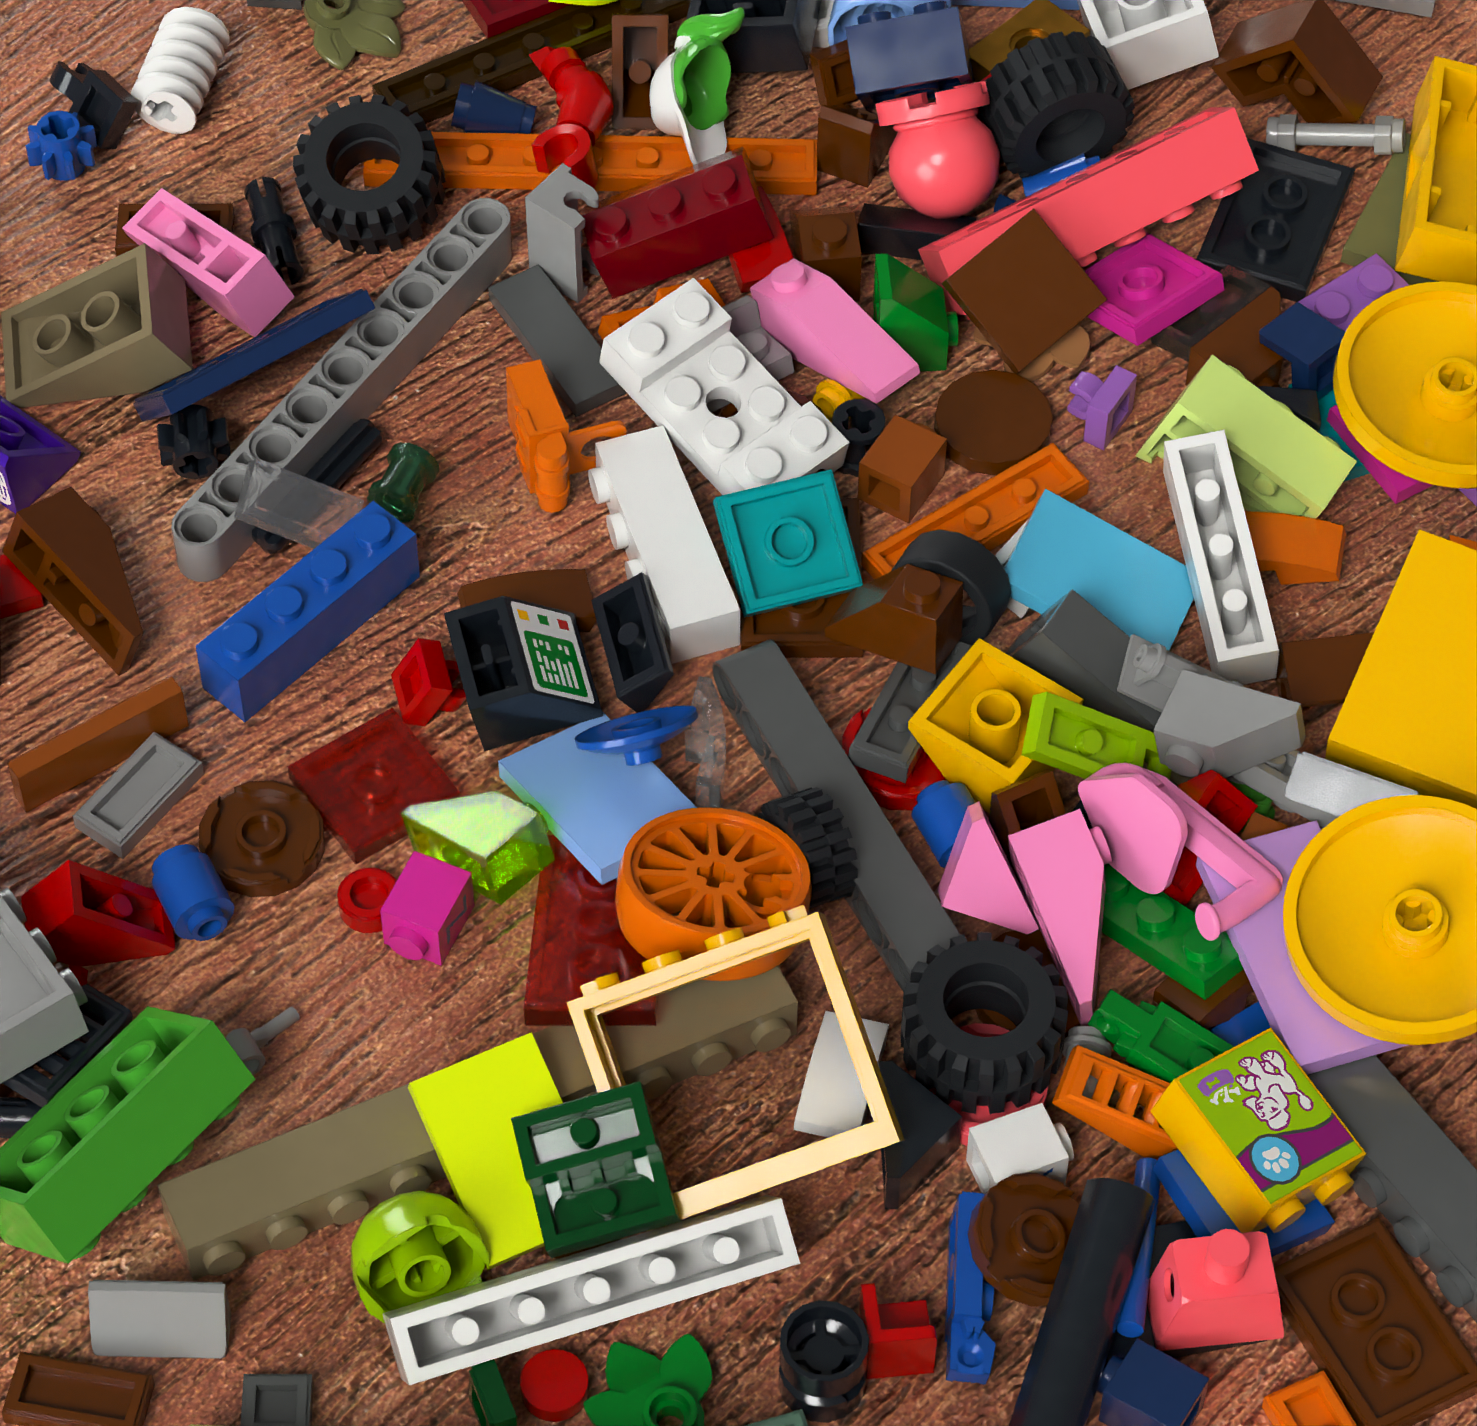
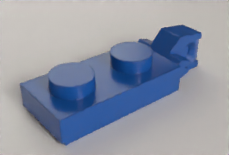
M962 1191V1194L958 1195L949 1221L944 1342H947V1381L954 1380L986 1384L991 1372L996 1343L982 1329L985 1321H990L994 1287L986 1280H983V1274L972 1258L967 1235L972 1210L984 1196L983 1193Z

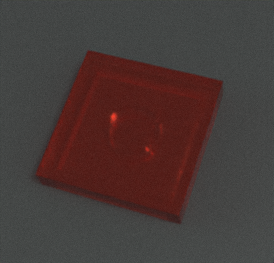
M393 707L287 766L291 782L308 796V802L315 807L316 811L318 809L324 825L355 865L461 805L459 790Z

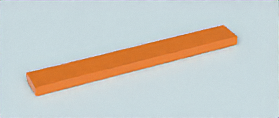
M431 132L445 173L446 182L442 183L444 188L534 190L560 166L558 165L553 168L550 174L537 171L531 144L540 134ZM600 135L593 146L598 171L595 191H627L693 166L683 137ZM727 138L725 153L744 146L757 186H762L766 194L816 195L817 139ZM386 159L364 161V186L379 187L394 175L399 164Z

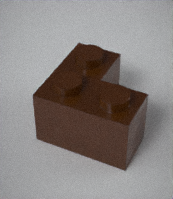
M1302 0L1238 22L1219 52V57L1215 59L1211 66L1243 107L1284 94L1306 123L1357 122L1383 78L1382 74L1324 0Z

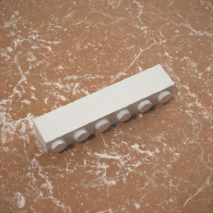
M764 1195L382 1313L400 1377L408 1385H412L800 1264L782 1198Z

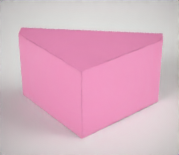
M978 801L968 806L938 886L942 907L1025 934L1038 930L1037 921L1026 895L980 802Z

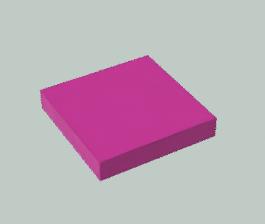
M1149 233L1131 244L1122 246L1084 270L1107 299L1087 317L1136 346H1139L1225 290L1222 273Z

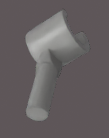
M289 1007L252 1032H249L246 1028L232 1030L226 1036V1040L251 1074L255 1075L266 1062L260 1048L297 1022L300 1016L295 1008Z

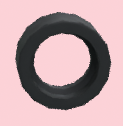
M935 530L920 534L909 544L891 570L893 571L903 565L910 564L963 582V590L967 592L975 607L963 605L962 637L959 641L972 646L979 638L983 640L990 634L1006 610L1011 596L1008 574L997 557L981 543L957 532Z

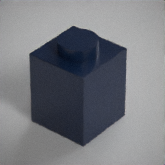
M1137 1338L1124 1359L1115 1354L1102 1372L1097 1391L1103 1394L1098 1420L1107 1426H1192L1203 1409L1209 1378Z

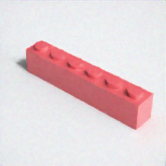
M1210 107L918 249L930 280L941 286L944 290L946 312L956 311L958 315H966L941 283L1033 208L1082 268L1098 259L1095 251L1111 243L1114 244V247H1121L1143 238L1147 234L1144 228L1147 225L1162 219L1163 223H1170L1190 215L1195 211L1193 203L1210 195L1212 200L1239 191L1243 188L1241 179L1259 171L1235 107Z

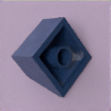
M946 1L927 2L913 7V15L892 18L889 11L872 12L859 16L857 18L858 25L845 27L855 93L866 110H876L875 104L882 101L922 92L927 93L928 101L935 100L936 92L953 89V86L975 82L964 23L958 6L948 8Z

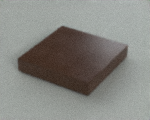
M1034 208L941 283L1015 374L1025 368L1107 300Z

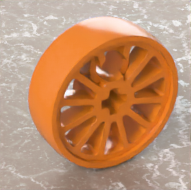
M713 807L688 808L659 816L646 823L632 836L620 860L615 904L620 928L625 938L638 953L649 960L662 954L679 950L682 959L685 960L707 952L704 940L720 933L742 927L745 938L770 929L767 917L802 905L805 906L808 915L812 884L809 865L805 855L794 840L778 827L759 817L736 810ZM681 911V912L679 913V915H677V916L671 915V914H674V913H676V912ZM798 945L701 980L731 981L763 974L784 962Z

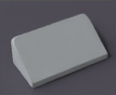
M89 1281L90 1334L94 1355L108 1357L207 1359L226 1357L229 1345L231 1310L226 1285L223 1282Z

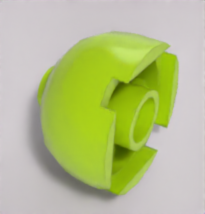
M425 1191L398 1194L379 1203L364 1217L351 1246L352 1276L359 1296L368 1313L383 1323L385 1322L382 1313L482 1283L480 1275L485 1268V1264L489 1267L490 1259L483 1239L467 1211L440 1194Z

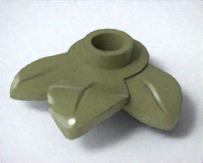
M401 0L304 1V15L308 25L314 31L313 45L320 57L338 70L342 71L349 66L356 51L381 57H399L401 39L399 30L393 20L402 15L405 10V5Z

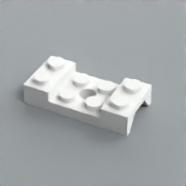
M692 278L603 339L599 361L601 366L657 426L664 425L669 439L722 495L814 474L819 469H832L835 472L843 466L850 442L811 401L802 407L729 331L732 317L695 278ZM714 399H725L737 408L738 413L728 418L718 417L708 410L706 404Z

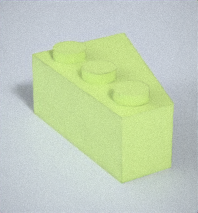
M1213 354L1171 405L1135 455L1152 464L1157 456L1164 459V441L1224 430L1244 509L1252 512L1284 513L1315 519L1324 511L1357 462L1344 452L1334 440L1322 436L1295 416L1289 407L1272 399L1246 380L1239 370L1226 365Z

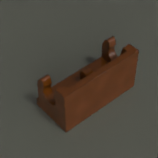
M1374 632L1281 642L1279 646L1277 676L1275 678L1279 697L1301 703L1302 710L1304 707L1344 703Z

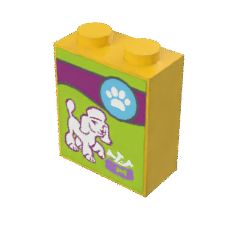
M1271 1027L1173 1079L1150 1111L1241 1233L1256 1232L1267 1226L1270 1227L1273 1233H1277L1300 1218L1306 1211L1304 1205L1316 1198L1322 1206L1331 1203L1354 1184L1350 1173L1367 1154Z

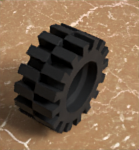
M811 787L769 801L761 806L762 813H758L759 818L778 827L794 840L805 855L809 865L812 884L809 909L850 895L849 892L854 891L856 887L853 879L858 878V869L851 863V861L857 859L855 848L849 847L847 839L852 838L849 827L843 829L841 821L844 816L839 808L832 809L833 799L828 794L823 795L822 789L817 787L813 789Z

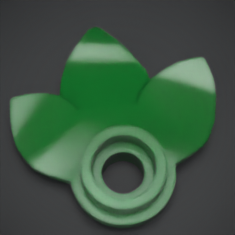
M685 1334L675 1341L665 1353L662 1361L654 1355L627 1344L614 1342L610 1346L605 1368L609 1391L594 1395L583 1403L584 1410L594 1426H659V1421L668 1416L680 1419L683 1423L681 1426H704V1411L700 1403L711 1387L712 1369L706 1352L691 1334Z

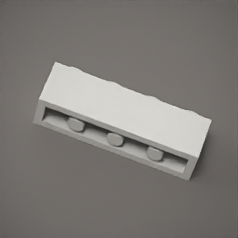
M664 425L595 443L596 468L588 470L593 497L597 504L605 502L607 504L610 514L606 516V522L611 542L615 550L624 548L629 561H625L627 580L641 572L647 576L671 664L739 646V605Z
M1220 430L1164 441L1163 474L1211 671L1230 681L1236 680L1243 685L1274 679L1277 676L1279 647L1225 431Z

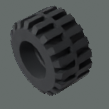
M1073 31L1064 36L1063 32L1051 33L1044 39L1038 37L1030 40L1028 45L1021 49L1016 48L1008 53V58L1005 61L997 63L990 71L992 77L984 80L986 81L990 104L978 107L980 116L984 124L992 131L1000 151V156L1008 170L1013 174L1018 173L1020 178L1033 176L1084 153L1085 158L1098 155L1099 158H1106L1114 151L1112 147L1123 141L1127 135L1126 128L1133 123L1134 114L1132 110L1135 108L1133 98L1105 46L1101 45L1100 41L1092 35L1085 37L1082 32Z
M361 95L348 97L350 105L340 108L336 101L327 106L328 116L321 119L315 115L308 123L311 134L300 135L296 144L300 155L293 156V169L297 176L295 181L311 221L316 228L320 227L323 236L332 244L339 239L344 250L354 253L358 246L362 245L366 254H379V246L389 245L392 252L403 248L400 240L409 236L413 241L423 235L421 224L425 222L432 225L438 217L435 205H442L445 198V190L442 184L446 182L444 169L431 131L427 130L425 121L417 112L412 115L410 114L407 104L396 100L391 106H388L386 97L381 95H373L371 102H363ZM386 159L399 164L394 175L377 188L356 191L341 186L348 172L364 161Z
M978 932L977 940L967 942L964 934L950 938L949 949L945 950L937 944L927 951L926 963L917 961L911 970L910 983L905 985L900 1038L901 1047L904 1048L903 1061L907 1070H916L915 1079L928 1090L934 1087L936 1089V1096L948 1106L952 1100L962 1102L961 1111L974 1114L976 1113V1105L988 1106L990 1114L1004 1112L1005 1102L1012 1101L1018 1108L1030 1102L1031 1090L1041 1094L1049 1086L1051 1073L1056 1074L1061 1063L1068 1017L1066 987L1059 986L1060 974L1053 964L1042 966L1043 953L1033 946L1026 951L1019 949L1020 939L1008 935L1005 936L1004 942L992 941V933ZM986 1009L1004 1015L1016 1025V1028L1000 1036L980 1037L961 1030L951 1019L965 1011Z

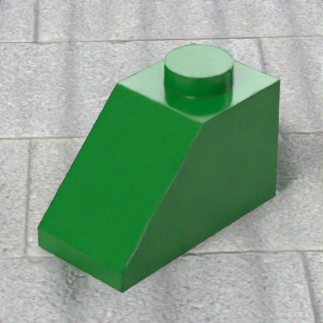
M887 253L875 254L872 319L918 363L920 372L946 370L948 347L958 346V319L956 311L946 312L943 288Z

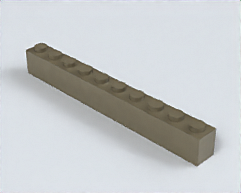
M776 966L763 974L740 980H698L604 1014L602 1018L626 1085L641 1081L647 1100H651L664 1094L673 1084L695 1075H713L724 1069L734 1059L756 1050L768 1052L783 1045L790 1036L797 1034L798 1001L779 966ZM572 1018L533 1033V1037L563 1103L598 1093ZM409 1084L158 1184L164 1216L193 1281L209 1274L213 1276L227 1274L238 1268L245 1259L270 1249L284 1250L293 1247L311 1232L333 1223L343 1225L354 1222L364 1216L370 1208L377 1206L385 1200L402 1193L425 1191L431 1183L446 1178L444 1169L408 1090Z

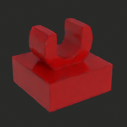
M418 638L391 674L403 724L425 727L438 709L445 712H455L466 700L464 689H456L451 685L460 673L457 662L445 660L440 641Z

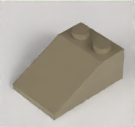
M146 243L1 312L6 400L18 408L143 393L193 370L185 279Z

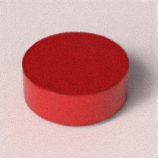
M362 868L346 876L341 882L337 893L339 913L344 923L351 929L362 933L383 931L380 910L397 882L395 877L379 868Z
M551 1349L534 1355L524 1365L520 1376L523 1404L532 1415L544 1421L560 1422L572 1418L582 1410L584 1401L588 1399L589 1383L586 1367L577 1356L564 1350Z

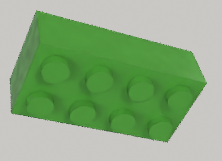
M147 1006L73 1077L48 1104L44 1105L0 1148V1237L6 1244L67 1264L73 1259L84 1256L97 1245L101 1238L100 1232L121 1212L130 1210L143 1200L148 1192L147 1186L167 1166L180 1162L191 1152L194 1147V1140L213 1121L225 1117L236 1108L240 1101V1094L255 1078L212 1020Z

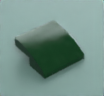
M641 1081L511 1118L525 1180L531 1187L545 1249L551 1258L680 1222L664 1156Z

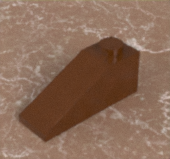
M72 487L16 512L2 552L118 676L126 673L129 670L144 632L110 527L102 520L99 513L89 506Z

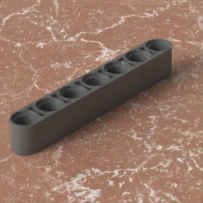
M769 639L713 662V677L721 698L782 797L811 787L812 789L817 787L822 789L823 795L828 794L833 799L832 809L839 808L844 816L841 821L843 829L849 827L852 838L847 839L849 847L856 850L857 859L851 861V863L858 869V878L853 879L856 887L854 891L849 892L850 895L846 896L845 899L904 992L906 983H910L911 970L917 961L926 963L927 951L937 944L945 950L949 949L950 938L959 936L960 933L777 644Z

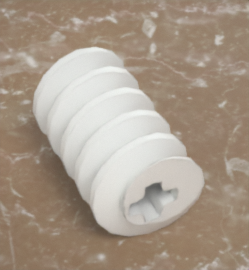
M181 7L165 14L161 21L159 30L152 42V47L149 49L145 63H143L138 74V79L131 90V95L139 102L135 109L137 114L148 124L161 131L172 134H184L191 131L197 121L196 115L199 114L204 104L203 98L207 96L210 90V82L213 81L218 71L217 66L220 65L223 59L224 49L227 48L230 42L229 31L224 23L213 13L200 8Z

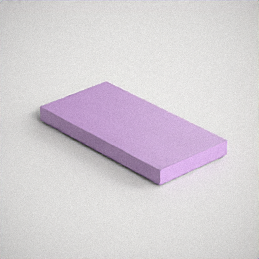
M1317 820L1244 840V842L1280 871L1283 878L1282 890L1272 901L1247 919L1226 930L1233 947L1239 955L1242 967L1270 1027L1307 1075L1409 1045L1382 1041L1363 1035L1335 1020L1309 996L1292 968L1284 940V895L1290 874L1300 854L1308 843L1321 831ZM1197 856L1195 866L1213 904L1224 899L1237 889Z

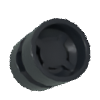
M818 1300L804 1304L788 1316L781 1329L778 1387L784 1403L792 1411L802 1409L805 1419L808 1421L829 1423L845 1418L858 1407L865 1394L869 1335L863 1320L851 1308L834 1301Z

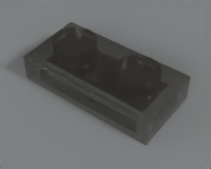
M1227 265L1219 271L1223 276L1225 290L1151 337V343L1189 362L1191 347L1265 292L1271 285L1231 265Z

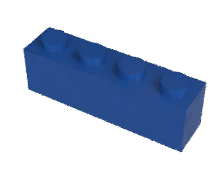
M372 501L196 645L202 688L243 722L248 721L420 577L416 533L375 501Z

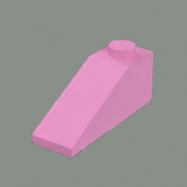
M163 188L122 227L127 236L139 246L146 243L185 279V285L216 312L253 337H256L295 297L265 254Z
M793 258L787 263L776 267L771 274L750 287L752 298L758 305L761 327L789 351L794 360L831 380L837 381L844 387L877 404L920 374L918 363L831 277Z
M1078 809L1008 835L1010 859L1057 971L1060 974L1063 985L1066 987V992L1081 1026H1086L1095 1012L1106 889L1104 865L1111 863L1112 858L1100 827L1097 826L1089 829L1081 810Z

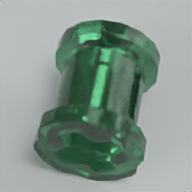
M400 442L393 445L388 453L387 461L389 466L382 479L372 483L368 490L367 501L369 504L375 501L400 522L406 523L414 519L419 505L417 499L424 486L433 483L437 477L439 464L425 449L411 443Z

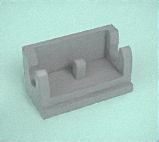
M562 163L525 197L529 268L539 264L560 293L579 303L588 294V286L583 282L582 267L588 269L591 274L597 276L600 274L590 252L581 247L583 243V233L581 230L585 227V219L578 213V199L583 200L587 206L598 208L599 197L593 187L572 175V168Z

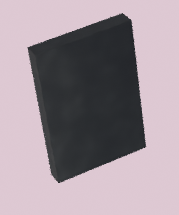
M1247 138L1259 171L1241 179L1243 188L1221 199L1196 260L1222 273L1223 281L1260 292H1265L1272 286L1280 292L1281 298L1299 302L1308 296L1353 184L1355 169Z

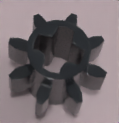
M189 405L170 415V424L157 425L161 465L169 466L173 464L174 471L181 477L188 479L208 477L217 470L218 459L226 460L231 455L227 419L225 417L214 419L213 412L205 406Z

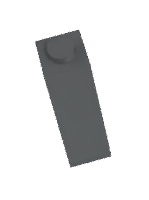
M1073 589L1023 629L1007 650L1006 654L1083 698V706L1154 732L1153 730L1161 712L1117 692L1130 637Z

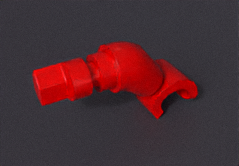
M546 46L529 54V57L551 88L554 89L557 95L556 104L560 110L556 126L541 133L531 144L537 171L550 174L553 168L564 163L572 168V175L595 188L598 181V171L593 146L613 115L612 94L602 76L595 71H590L574 49L571 47L555 49Z

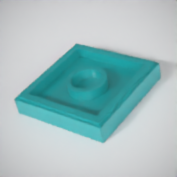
M832 469L714 498L713 505L744 618L851 592L863 585Z

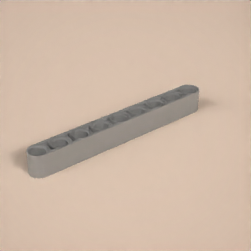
M479 198L463 206L373 302L375 309L356 320L177 511L172 519L171 530L177 565L185 577L196 582H209L225 574L253 544L252 530L354 423L363 418L368 419L506 269L512 260L510 212L503 203L492 198Z

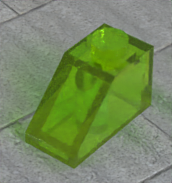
M498 791L411 805L401 812L414 851L472 872L473 890L500 905L555 860L546 834L548 832V824L541 812L530 803L524 802L521 804Z

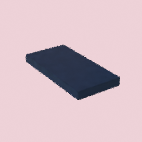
M362 289L329 298L136 398V402L133 405L142 422L172 415L375 309V306L367 290L363 291Z

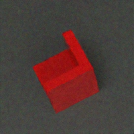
M875 1283L861 1284L859 1317L863 1320L869 1335L866 1379L934 1373L937 1336L935 1326L929 1323L927 1301L878 1304Z

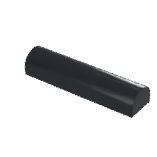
M1111 1178L1087 1179L1009 1426H1086L1155 1205V1199L1145 1190L1133 1184Z

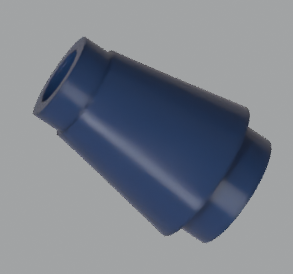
M477 80L475 86L461 82L451 127L464 129V133L531 134L537 106L526 104V102Z

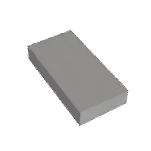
M153 732L73 815L75 828L124 859L204 775L202 762L156 732Z

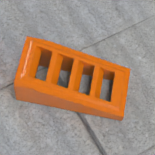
M1080 1045L1071 1049L1052 1104L1144 1158L1150 1157L1158 1160L1159 1157L1178 1150L1162 1127L1159 1128L1158 1121L1150 1112L1170 1083ZM1089 1075L1098 1079L1091 1099L1082 1095ZM1113 1089L1120 1092L1115 1109L1108 1106ZM1138 1103L1145 1107L1141 1119L1133 1117Z

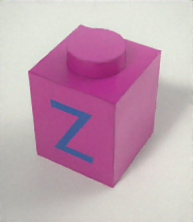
M414 851L380 910L384 944L389 945L397 954L407 959H425L442 966L475 906L472 872Z

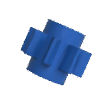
M66 111L48 112L38 121L37 126H28L30 143L25 145L30 166L42 165L45 179L74 180L82 174L86 166L94 167L93 149L97 147L93 125L80 127L78 113L73 112L71 114Z

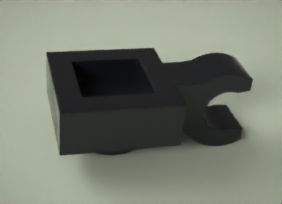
M58 61L49 81L54 88L73 102L69 113H78L80 127L93 125L97 146L100 149H116L139 102L105 70H93L84 63H78L75 71H73L64 62Z

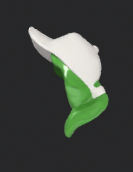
M742 7L723 14H701L685 20L677 31L674 46L675 52L659 65L651 81L649 97L652 120L663 133L683 137L693 165L724 154L727 148L724 120L729 114L726 95L731 77V65L722 41L740 29L745 16V11Z

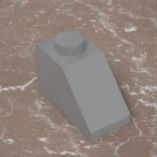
M1182 669L1153 730L1160 763L1166 765L1175 773L1186 777H1195L1212 769L1222 777L1227 778L1301 748L1306 738L1301 703Z

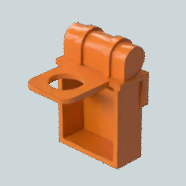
M541 360L506 367L507 416L509 426L517 443L515 452L520 463V470L530 494L535 493L538 497L540 508L550 513L559 512L567 505V497L570 493V475L596 468V456H584L581 453L583 446L597 437L605 436L612 439L626 435V427L622 421L617 420L569 432V425L564 418Z

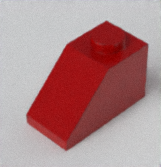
M68 860L21 896L22 909L27 918V921L23 923L24 927L28 932L38 927L48 940L59 962L83 967L168 955L175 950L173 927L154 889Z

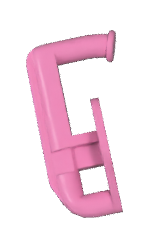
M1113 763L1099 769L1079 783V796L1092 828L1100 827L1109 847L1112 862L1109 864L1141 891L1148 894H1158L1170 886L1184 846L1237 888L1234 892L1213 905L1205 902L1197 906L1195 912L1196 925L1200 934L1209 941L1216 940L1221 932L1229 930L1272 901L1282 890V875L1273 864L1165 776L1138 765Z

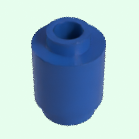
M942 780L929 785L919 793L916 799L917 804L912 810L911 817L939 865L945 868L967 807L976 802L965 784H950L949 781Z
M190 844L174 846L160 854L152 865V873L154 875L152 887L175 933L180 938L195 939L197 941H205L218 936L224 931L228 921L233 916L234 904L209 856L199 852L197 847Z

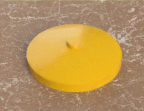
M1439 281L1413 284L1393 290L1372 301L1361 310L1346 329L1341 340L1333 374L1334 395L1340 415L1349 431L1366 451L1389 468L1407 477L1436 486L1466 489L1477 488V286L1459 282Z
M1408 795L1379 799L1349 810L1334 819L1308 843L1300 854L1290 874L1284 895L1283 927L1285 945L1292 968L1301 985L1309 996L1335 1020L1363 1035L1397 1044H1438L1467 1037L1477 1032L1476 808L1464 803L1434 796Z

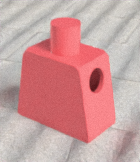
M1223 1229L1217 1231L1212 1236L1178 1239L1169 1243L1150 1277L1147 1305L1156 1349L1166 1351L1283 1339L1284 1328L1280 1298L1267 1233L1260 1231L1240 1233L1233 1229Z

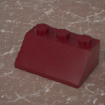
M744 146L599 201L598 208L585 206L580 214L585 219L583 230L592 260L612 299L774 238Z

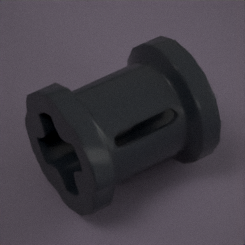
M865 399L845 401L836 408L832 418V424L850 442L843 466L837 470L840 473L850 474L855 477L859 476V462L865 455V447L868 446V451L885 428V416L882 409L875 403ZM851 417V425L848 430V420Z

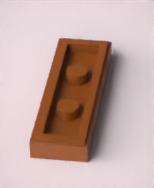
M172 676L167 677L10 760L7 764L15 797L25 812H29L128 759L153 732H156L163 738H167L189 726L182 689Z

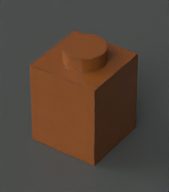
M895 414L859 462L857 498L904 522L910 523L944 476L947 438L938 435L933 429L924 424H915Z

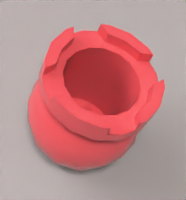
M986 81L953 86V89L936 92L935 102L928 103L927 93L922 92L876 103L879 126L893 125V129L898 131L889 149V175L899 199L917 213L935 219H957L988 200L999 178L1000 151L992 131L975 116L978 114L976 107L990 104Z

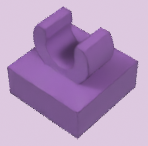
M1116 365L1103 383L1097 376L1089 372L1081 371L1069 387V391L1075 394V396L1068 404L1067 411L1077 418L1086 420L1083 441L1103 451L1132 413L1137 380L1136 374Z

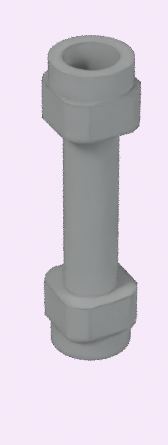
M1280 114V117H1268L1266 143L1297 152L1298 145L1374 147V155H1392V153H1404L1405 118L1376 116L1375 124L1299 123L1298 115Z

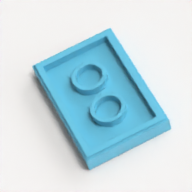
M1047 489L1044 490L1038 499L1004 567L1008 574L1011 588L1010 598L1041 615L1073 589L1129 637L1135 634L1153 644L1159 643L1165 646L1168 651L1194 599L1186 565Z

